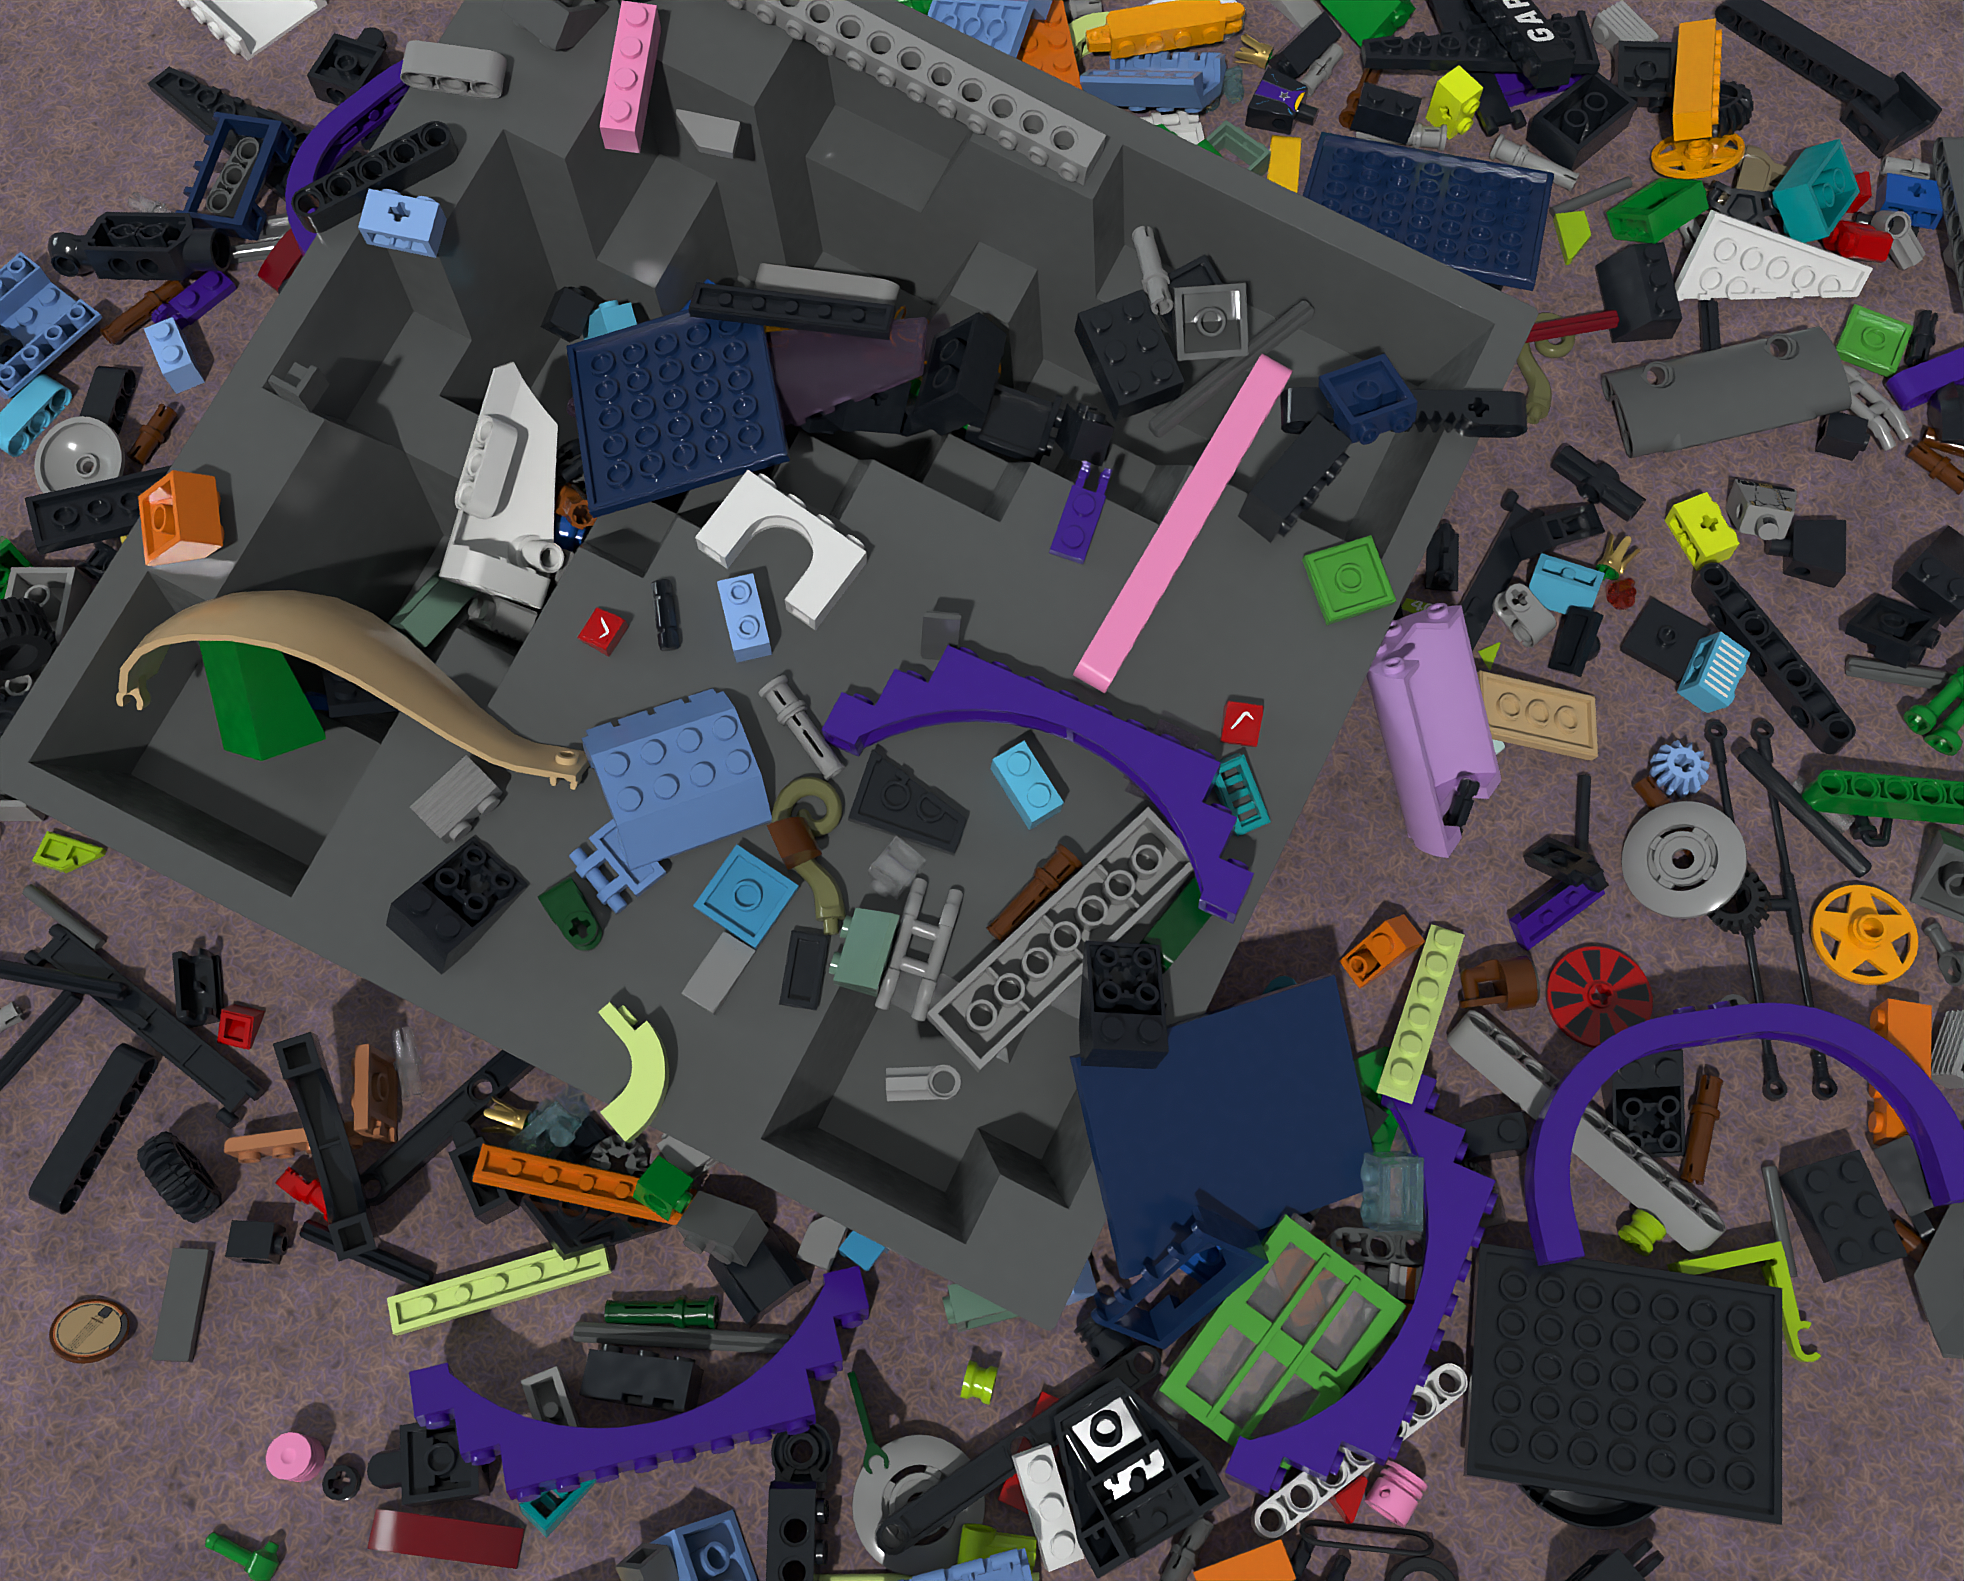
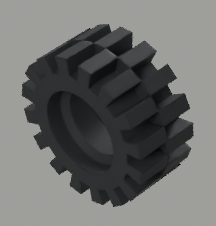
M1747 869L1739 889L1749 893L1750 902L1748 907L1739 913H1731L1723 905L1719 909L1707 914L1712 922L1725 932L1730 930L1732 934L1739 935V931L1743 930L1745 934L1751 933V927L1755 926L1759 929L1762 926L1760 923L1761 919L1763 918L1767 921L1770 916L1767 913V909L1772 910V903L1769 900L1772 898L1771 894L1762 880L1753 872L1749 873Z

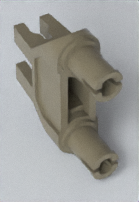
M1725 145V146H1724V147H1728V148H1732V149H1736V150H1737V147H1736V146H1730V145ZM1747 145L1745 146L1743 158L1735 165L1736 170L1739 171L1734 188L1760 192L1775 189L1791 167L1777 164L1761 148ZM1704 187L1705 190H1706V196H1707V194L1709 193V191H1710L1711 189H1707L1706 187ZM1722 194L1717 202L1724 205L1729 196ZM1762 198V199H1761V203H1762V209H1763V211H1764V210H1765V207H1764V202H1763V198Z

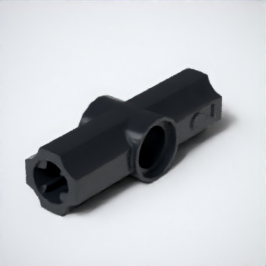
M1570 445L1562 449L1551 465L1553 470L1577 486V491L1582 498L1585 499L1587 497L1586 501L1591 504L1601 503L1626 522L1633 519L1646 501L1644 497L1620 481L1618 472L1611 465L1604 462L1596 464Z

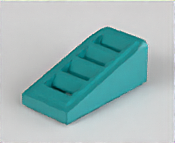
M1235 753L1219 760L1221 762L1220 771L1213 788L1221 805L1230 809L1232 815L1237 817L1234 830L1235 835L1238 837L1270 823L1268 813L1244 754ZM1236 767L1238 773L1225 779L1222 778L1221 773ZM1241 781L1243 782L1244 787L1228 793L1227 787ZM1249 795L1250 801L1236 807L1233 806V801ZM1255 808L1256 815L1239 821L1237 815Z
M596 1479L580 1483L581 1487L574 1490L571 1494L568 1492L559 1493L557 1489H553L563 1500L559 1506L546 1495L549 1491L541 1492L539 1499L521 1502L519 1504L520 1511L547 1538L595 1485ZM539 1502L551 1512L547 1518L536 1508Z

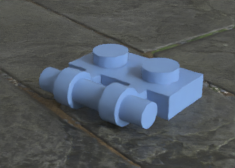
M613 819L589 837L597 851L588 857L584 850L579 847L569 855V858L577 866L575 871L582 879H588L598 892L597 898L603 905L608 904L616 914L628 906L620 895L621 891L626 887H629L638 898L667 874L658 862L632 871L629 870L617 838V828ZM606 861L619 875L611 882L598 869Z

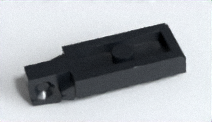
M1547 837L1523 856L1525 863L1529 867L1571 886L1579 887L1583 884L1588 890L1597 893L1609 886L1603 874L1604 870L1595 862L1593 855L1551 837Z

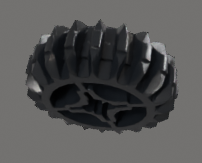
M1720 81L1719 124L1713 125L1712 137H1707L1709 140L1715 137L1722 138L1724 135H1733L1735 131L1742 130L1745 125L1750 123L1752 111H1754V101H1752L1751 90L1746 88L1744 84H1737L1736 81ZM1672 102V103H1671V109H1670L1669 111H1670L1671 125H1672V128H1673V102Z
M161 1132L156 1136H152L144 1142L145 1145L137 1150V1160L140 1163V1168L151 1182V1186L156 1189L167 1205L184 1220L195 1224L209 1217L222 1204V1196L217 1189L218 1186L200 1160L193 1154L192 1150L183 1141H180L177 1136L170 1132Z

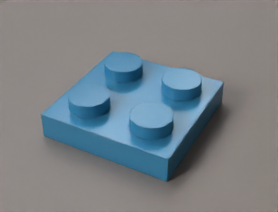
M736 844L693 907L757 950L798 891L799 885Z

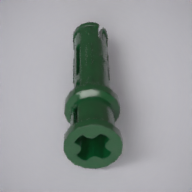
M680 1295L675 1300L668 1301L607 1300L604 1317L606 1323L674 1324L678 1328H686L687 1325H708L710 1329H716L719 1320V1299L717 1295H711L709 1299H688L686 1295Z

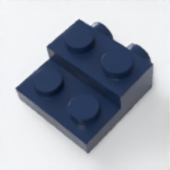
M1385 353L1319 376L1318 386L1334 409L1333 420L1339 430L1352 441L1351 444L1359 441L1363 445L1370 444L1381 433L1393 430L1395 433H1401L1406 431L1415 422L1418 401Z

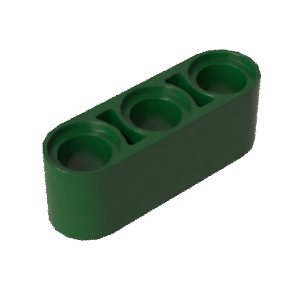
M1195 876L1139 943L1160 946L1162 974L1169 969L1212 916V914L1198 909L1201 894Z

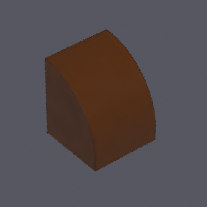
M790 817L767 825L777 850L788 870L822 855L811 828L804 817Z

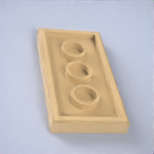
M1480 670L1477 672L1493 740L1585 760H1593L1598 757L1595 696Z

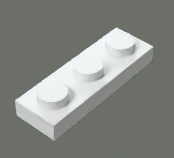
M1044 1443L1012 1455L1045 1569L1050 1572L1084 1559L1082 1549L1077 1541L1076 1528L1051 1445Z

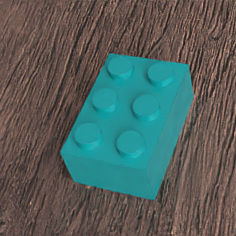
M1836 139L1805 148L1772 194L1774 206L1779 209L1784 221L1785 233L1790 238L1806 243L1829 237L1860 193L1841 140Z

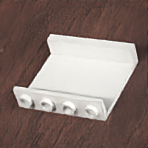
M177 0L184 9L187 7L191 9L192 14L199 23L203 24L206 22L209 30L218 40L223 38L233 54L237 55L240 53L247 61L328 5L326 0Z

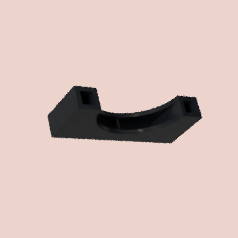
M308 1032L273 1043L283 1080L286 1082L295 1102L313 1156L327 1210L328 1228L338 1261L377 1249L381 1241L318 1035Z

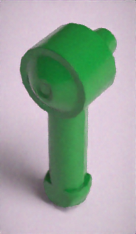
M215 1532L209 1534L205 1540V1547L244 1566V1571L254 1581H271L280 1564L277 1556L279 1544L273 1541H269L264 1548L252 1552Z

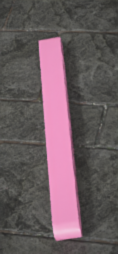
M1261 354L1084 653L1073 676L1105 694L1284 389L1293 370Z

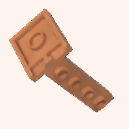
M370 1044L355 1045V1057L351 1061V1071L355 1082L354 1092L350 1099L354 1121L344 1122L352 1150L360 1149L363 1147V1143L377 1141L381 1144L397 1143L398 1061ZM304 1128L232 1137L227 1139L224 1144V1153L238 1158L239 1163H257L261 1161V1157L272 1156L276 1159L293 1158L295 1152L301 1151L312 1154Z

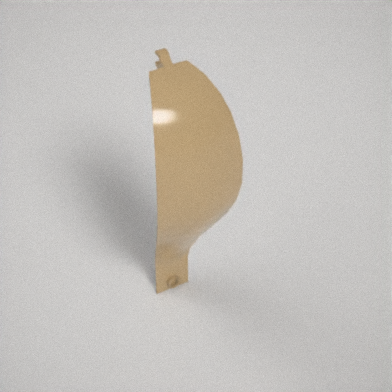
M296 590L231 593L200 602L178 612L153 629L144 637L120 668L119 692L116 696L118 706L123 707L128 704L131 699L130 695H132L137 701V710H142L150 704L151 700L146 680L158 673L171 644L187 641H234L272 648L314 663L360 686L446 740L489 763L515 772L550 777L551 786H556L560 779L564 778L571 782L570 789L573 790L579 785L582 774L590 766L585 751L535 743L515 735L480 708L406 636L373 613L336 597Z

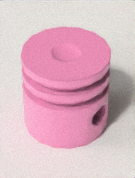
M293 1432L281 1434L274 1439L268 1447L266 1454V1465L273 1476L278 1479L300 1483L309 1481L318 1475L325 1460L324 1448L320 1441L314 1437Z
M1388 1460L1385 1464L1387 1469L1383 1468L1380 1472L1383 1477H1377L1364 1501L1391 1522L1405 1527L1418 1505L1416 1499L1420 1500L1423 1494L1421 1491H1426L1428 1486L1408 1469Z

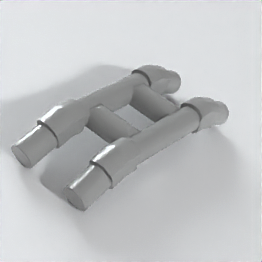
M1843 364L1852 396L1850 410L1858 417L1869 419L1867 427L1873 432L1875 438H1878L1883 450L1887 451L1895 447L1896 443L1890 434L1891 430L1887 422L1880 414H1883V417L1888 420L1890 426L1894 428L1900 441L1912 436L1903 412L1866 382L1857 370ZM1860 393L1872 405L1867 407L1855 395Z
M915 878L907 897L875 1006L883 1010H889L902 970L922 976L911 1017L919 1021H925L963 893L957 889L949 890L939 925L935 926L917 920L928 883L924 879ZM912 934L933 940L927 962L905 956Z

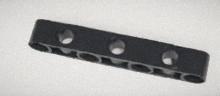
M1718 563L1705 564L1691 585V592L1721 632L1750 652L1746 664L1798 728L1804 731L1821 752L1830 755L1839 753L1855 736L1856 728L1853 721L1839 706L1834 696L1730 572ZM1788 680L1793 682L1796 686L1791 685L1788 682ZM1830 732L1835 733L1838 738H1835Z

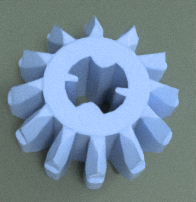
M1679 740L1674 741L1670 746L1667 744L1662 745L1658 753L1654 754L1650 760V764L1653 767L1650 769L1649 775L1658 778L1656 783L1659 787L1663 785L1667 787L1666 796L1671 795L1675 790L1680 799L1686 797L1688 793L1696 794L1701 789V785H1704L1708 780L1709 775L1706 771L1709 769L1710 762L1700 760L1704 756V750L1695 753L1692 750V742L1688 743L1685 747L1681 745Z

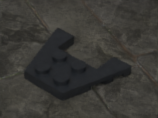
M588 1116L580 1124V1128L573 1137L569 1138L565 1143L562 1151L555 1159L583 1165L581 1162L589 1158L595 1147L608 1137L591 1116ZM527 1193L522 1197L520 1206L563 1261L662 1231L672 1226V1224Z

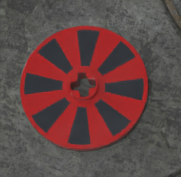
M1597 946L1574 950L1565 955L1555 965L1547 980L1546 1002L1552 1019L1562 1032L1584 1046L1596 1048L1611 1036L1628 1027L1650 1020L1653 1009V995L1650 984L1639 966L1629 957L1616 950ZM1596 989L1599 994L1607 995L1603 1005L1599 1000H1593L1591 997L1596 992Z

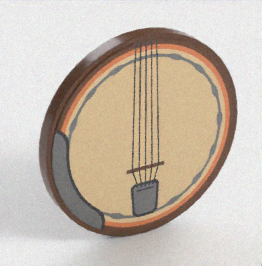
M87 1299L76 1302L62 1310L52 1322L49 1331L51 1347L60 1358L69 1362L85 1364L103 1360L117 1352L127 1340L130 1331L129 1318L126 1311L120 1305L110 1300Z

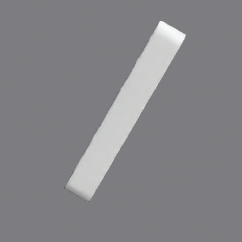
M1452 1363L1444 1364L1429 1373L1424 1387L1415 1386L1412 1395L1420 1396L1425 1401L1426 1412L1424 1415L1413 1413L1410 1423L1402 1420L1397 1435L1403 1437V1441L1466 1391L1468 1381L1464 1370ZM1441 1373H1447L1453 1377L1455 1389L1452 1393L1444 1391L1439 1385ZM1340 1446L1339 1451L1345 1453L1338 1472V1481L1335 1485L1327 1484L1302 1471L1253 1510L1251 1526L1254 1532L1264 1539H1274L1283 1535L1375 1462L1369 1459L1358 1461L1352 1456L1350 1450ZM1294 1486H1301L1308 1492L1309 1502L1305 1508L1296 1507L1292 1503L1290 1493ZM1265 1509L1273 1510L1279 1517V1525L1274 1532L1265 1530L1260 1523L1261 1513Z

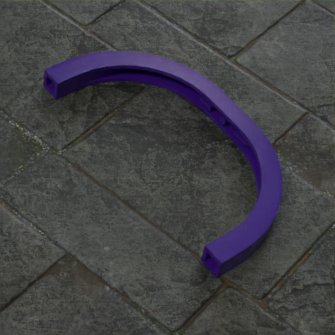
M403 60L377 75L330 112L309 133L300 146L288 174L285 197L289 224L302 256H304L318 233L309 232L303 227L291 205L294 193L331 173L340 159L355 144L392 116L410 87L400 79ZM312 208L307 213H312L318 208Z
M1722 1001L1708 1005L1707 1010L1696 1011L1695 1006L1682 1007L1673 1010V1015L1654 1018L1633 1025L1611 1036L1582 1057L1558 1082L1539 1113L1529 1143L1524 1178L1525 1206L1538 1266L1575 1261L1584 1257L1585 1253L1571 1195L1570 1162L1578 1125L1593 1096L1617 1070L1635 1060L1671 1050L1741 1040H1778L1815 1049L1850 1067L1867 1080L1894 1109L1912 1139L1922 1165L1934 1207L1964 1202V1129L1946 1098L1926 1073L1904 1052L1863 1025L1840 1015L1808 1006L1769 1002L1731 1006L1730 1001Z

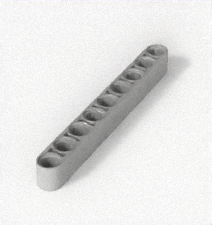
M1468 1011L1447 1035L1449 1045L1537 1121L1546 1100L1560 1080L1484 1015L1477 1011ZM1588 1104L1578 1125L1572 1152L1638 1209L1654 1216L1664 1226L1667 1234L1687 1251L1694 1255L1703 1254L1726 1231V1225L1722 1218Z

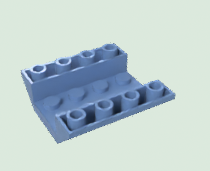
M932 0L927 16L1017 58L1030 19L1046 20L1053 0Z
M22 252L0 269V325L7 328L11 335L17 337L23 344V348L4 365L0 364V396L4 399H10L103 318L100 313L82 299L76 302L54 285L41 267Z

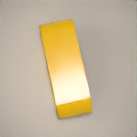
M1272 135L1267 179L1297 193L1301 138Z

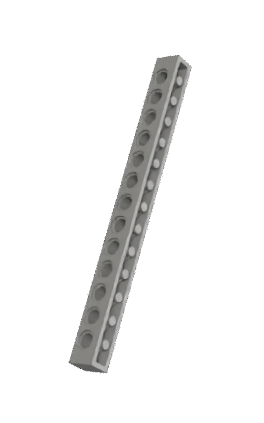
M726 0L737 9L743 8L755 14L760 21L782 28L792 38L797 40L803 39L816 46L821 53L828 56L833 55L845 61L852 69L864 71L876 77L881 84L887 87L893 86L905 92L913 101L918 103L924 102L930 105L942 116L954 118L966 124L973 132L985 134L997 140L1002 147L1008 150L1014 149L1026 155L1034 164L1039 166L1045 165L1051 168L1067 181H1076L1084 186L1103 153L1106 135L847 0ZM786 5H795L794 7H786ZM824 20V21H826V22L817 23V22H815V21ZM846 36H855V38H852V39H848V38H845V37H846ZM883 51V52H886V53H885V54H876L875 52ZM906 67H915V68H917V69H915V70H907V69H905V68H906ZM943 82V83H946L947 85H945V86H938V85H936L935 83ZM967 98H974V99H976V100H978V101H976V102H969V101H967V100H965V99H967ZM996 114H1005L1008 117L1000 118ZM1033 129L1038 131L1039 133L1031 134L1028 133L1026 130ZM1058 145H1065V146H1067L1069 149H1067V150H1061V149L1057 148L1056 146H1058Z

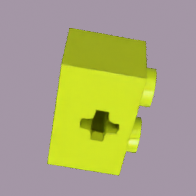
M1458 65L1437 81L1426 119L1435 127L1447 124L1446 137L1449 140L1458 133L1463 135L1473 125L1474 121L1472 119L1475 111L1480 106L1479 99L1483 87Z
M1707 492L1673 505L1665 518L1666 524L1696 571L1701 570L1705 564L1719 563L1729 559L1740 544L1736 532L1728 526L1721 515L1720 507L1716 502L1712 501Z

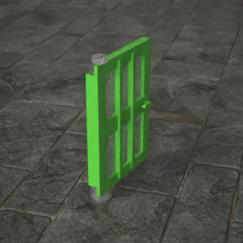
M1294 1212L1290 1218L1283 1214L1276 1225L1272 1226L1261 1241L1269 1263L1208 1314L1166 1372L1165 1378L1151 1398L1179 1421H1182L1187 1413L1191 1414L1234 1448L1240 1436L1252 1440L1283 1431L1312 1418L1343 1397L1407 1306L1312 1235L1309 1231L1313 1225ZM1284 1462L1281 1464V1467L1287 1469V1475L1293 1466Z

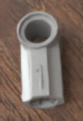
M1881 210L1873 216L1871 225L1876 230L1886 231L1892 235L1894 240L1889 253L1900 270L1915 266L1923 260L1926 253L1911 229L1912 221L1910 216L1902 211ZM1893 218L1894 225L1889 231L1888 223Z
M950 1065L886 1068L887 1102L947 1101L956 1097L961 1090V1077L956 1069ZM942 1072H948L955 1078L953 1090L945 1094L937 1092L933 1085L935 1077Z

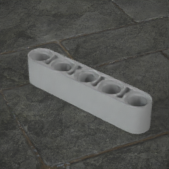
M762 263L759 265L753 289L896 305L900 286L892 281L880 278Z

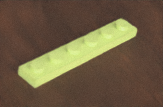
M1431 924L1377 1088V1093L1410 1104L1413 1103L1463 943L1464 934Z
M607 1247L564 1261L556 1250L553 1249L388 1297L387 1303L393 1334L396 1336L610 1274L612 1270Z

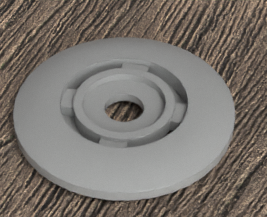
M1672 802L1648 812L1633 826L1626 838L1622 851V872L1632 894L1651 911L1671 918H1696L1719 909L1735 895L1745 877L1747 850L1739 829L1723 812L1699 802ZM1686 827L1694 828L1692 832L1678 831L1661 838V835L1668 831ZM1680 850L1691 851L1694 855L1693 864L1686 869L1675 867L1673 856L1676 852ZM1702 879L1706 881L1695 889L1686 891L1673 890L1675 885L1685 887L1697 884Z
M929 1435L905 1436L885 1444L881 1449L889 1458V1468L885 1469L882 1457L875 1456L870 1460V1468L873 1474L870 1475L863 1466L855 1483L852 1498V1515L860 1541L876 1561L886 1568L904 1575L916 1576L942 1568L945 1570L953 1566L958 1560L963 1524L983 1523L985 1512L984 1496L927 1535L934 1534L944 1526L947 1531L939 1539L924 1545H913L898 1555H888L877 1547L875 1530L882 1520L906 1505L912 1494L916 1492L923 1493L970 1459L952 1443ZM925 1465L924 1473L908 1474L896 1484L890 1481L896 1473L906 1467ZM891 1524L883 1530L882 1541L886 1547L895 1548L902 1543L903 1531L898 1525Z

